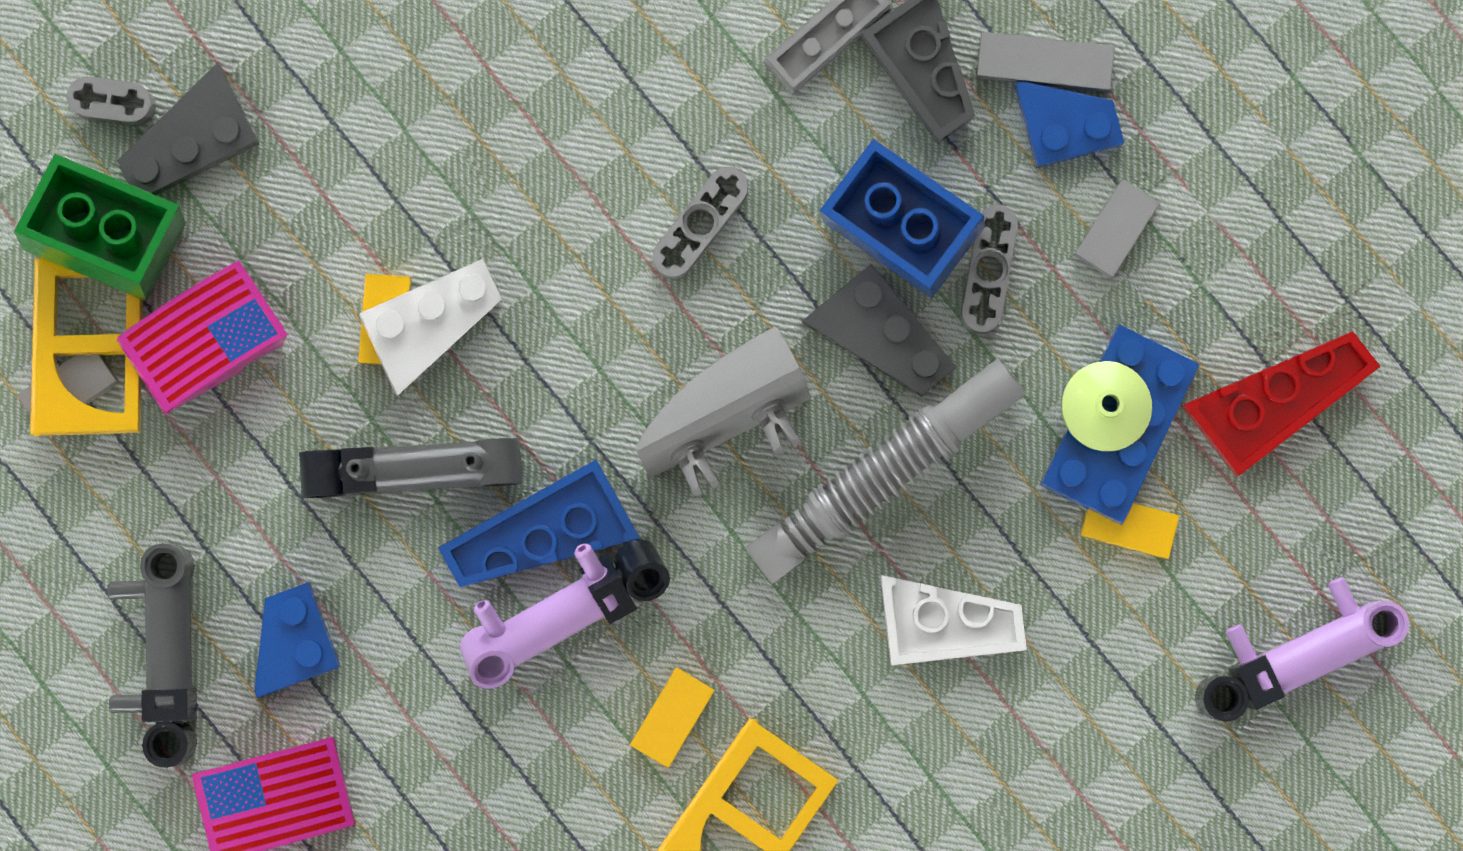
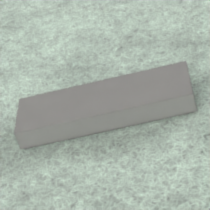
M831 0L770 53L763 63L785 88L794 95L860 37L861 32L887 14L893 5L888 0Z
M982 32L976 78L1014 83L1027 82L1042 86L1108 93L1111 89L1115 46Z

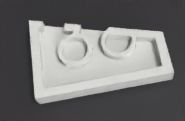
M481 259L361 312L359 317L396 397L502 299L484 260Z
M880 575L890 665L1027 650L1021 605Z

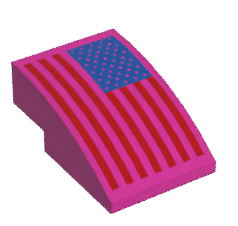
M238 260L156 309L118 336L116 340L166 415L241 373L248 364L283 345L288 334Z
M334 736L191 774L210 851H265L356 824Z

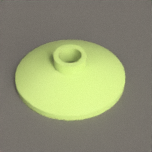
M1102 361L1085 366L1069 380L1063 392L1061 410L1066 427L1077 441L1091 449L1110 452L1130 446L1143 435L1151 419L1152 399L1146 383L1134 370L1117 362ZM1111 396L1117 401L1115 412H1108L1103 408L1102 400L1104 397Z

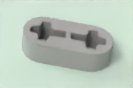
M81 77L69 86L67 92V102L70 108L81 118L91 121L141 126L153 117L156 109L152 94L142 85L134 82ZM89 88H92L93 92L99 97L107 99L106 103L91 102L89 109H86V105L79 101L80 95H87ZM133 94H137V98L144 102L143 108H135L133 115H130V111L124 106L116 105L117 100L131 101Z

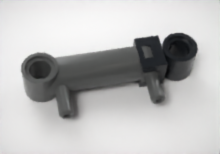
M495 438L474 442L384 448L359 447L299 452L302 498H329L346 495H374L386 492L522 484L520 438Z
M165 543L153 545L142 556L140 570L145 581L110 582L107 588L108 597L111 600L145 599L146 690H141V694L112 695L109 698V710L111 713H142V723L156 722L144 735L142 748L147 760L156 767L162 768L185 763L191 759L197 746L195 732L191 726L183 722L197 719V688H192L190 581L194 574L195 564L192 555L187 549L179 545ZM166 554H171L177 562V570L169 579L162 577L158 569L160 559ZM167 731L174 733L179 739V750L174 756L165 754L161 749V738Z

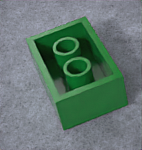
M54 154L13 232L24 251L147 301L186 222L180 205Z

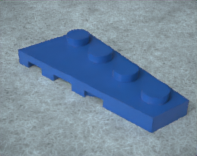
M594 460L441 545L438 549L459 587H465L575 557L574 552L576 548L582 544H589L593 551L641 538L598 461Z

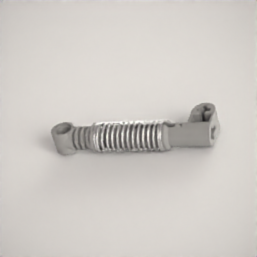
M1000 358L996 359L956 389L954 393L944 398L935 407L926 406L923 409H919V412H915L916 418L909 416L910 426L901 422L902 432L893 428L894 438L885 435L884 440L886 444L881 441L876 442L878 450L868 447L869 455L860 453V462L852 459V468L844 465V474L836 471V480L828 477V486L820 484L808 493V501L803 504L804 511L800 508L794 511L795 518L788 515L785 518L786 525L780 521L745 547L746 551L769 582L773 584L807 559L806 551L813 554L817 551L816 544L819 547H823L825 545L824 538L829 541L833 538L843 539L845 536L850 535V532H853V525L859 528L860 524L854 516L855 513L863 521H868L865 515L868 512L876 516V511L874 510L876 506L884 509L882 504L884 500L892 503L890 497L892 494L900 497L898 489L901 486L905 491H908L909 488L906 483L909 480L913 485H916L917 481L914 478L916 475L925 479V475L922 472L924 469L927 468L929 472L933 473V468L930 466L932 463L935 462L937 466L941 467L940 457L943 456L946 460L951 459L960 450L961 442L964 439L973 435L976 430L985 426L1027 393Z

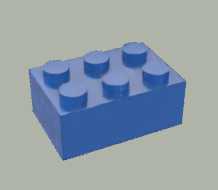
M872 139L820 209V214L825 224L931 299L985 228L983 214L875 139Z

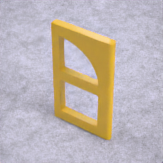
M44 258L35 259L30 435L39 437L51 435L141 433L142 379L116 340L121 334L57 336L58 279L89 277ZM128 293L126 295V330L143 319V300ZM125 355L124 413L99 410L75 398L61 380L57 368V356Z
M749 717L657 851H701V836L710 814L719 818L764 851H790L839 780L765 729L756 719ZM757 746L816 787L781 839L722 798Z

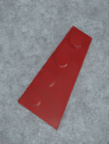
M1352 331L1183 404L1181 407L1237 477L1381 366Z

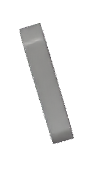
M734 167L717 169L658 242L653 251V262L661 276L667 279H679L687 275L744 203L748 194V182L740 170ZM731 178H734L738 181L736 190L739 195L734 197L729 194L720 203V208L727 211L723 216H720L713 205L702 200L708 195L713 202L720 193V187L717 182L720 179L728 182ZM704 211L713 218V228L706 235H696L689 230L687 222L694 212ZM681 230L688 241L700 246L696 251H693L688 244L681 254L684 265L682 267L672 265L667 269L663 266L666 260L662 252L665 249L671 252L676 250L682 241L681 238L674 235Z
M991 205L984 209L981 214L984 215V222H990L995 215L1002 216V224L1008 225L1009 230L1002 231L997 242V247H1006L1005 254L994 248H979L980 242L989 245L991 241L992 229L989 227H985L972 244L960 317L964 327L974 334H987L998 326L1003 315L1018 229V220L1015 213L1004 205ZM991 257L1000 263L1002 273L998 280L986 282L978 276L976 267L981 259ZM973 286L984 291H999L998 298L992 294L988 296L986 309L989 312H993V318H987L983 325L976 324V316L969 314V309L976 308L981 298V292L972 293Z

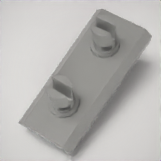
M775 326L749 340L716 361L682 388L655 416L638 440L636 452L650 478L679 464L694 496L703 495L697 473L703 475L712 489L719 484V480L714 475L703 452L759 424L765 432L775 455L784 454L778 437L779 432H782L793 448L800 444L801 440L796 435L785 412L810 400L811 397L805 377L777 327Z

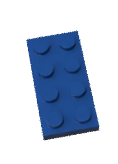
M1119 324L1116 326L1099 362L1111 361L1123 364L1134 370L1144 380L1152 399V415L1149 425L1136 442L1121 450L1110 452L1097 451L1086 447L1077 441L1067 428L1040 482V486L1122 525L1198 369L1199 363ZM1106 396L1102 400V406L1108 412H1115L1117 401L1111 396Z

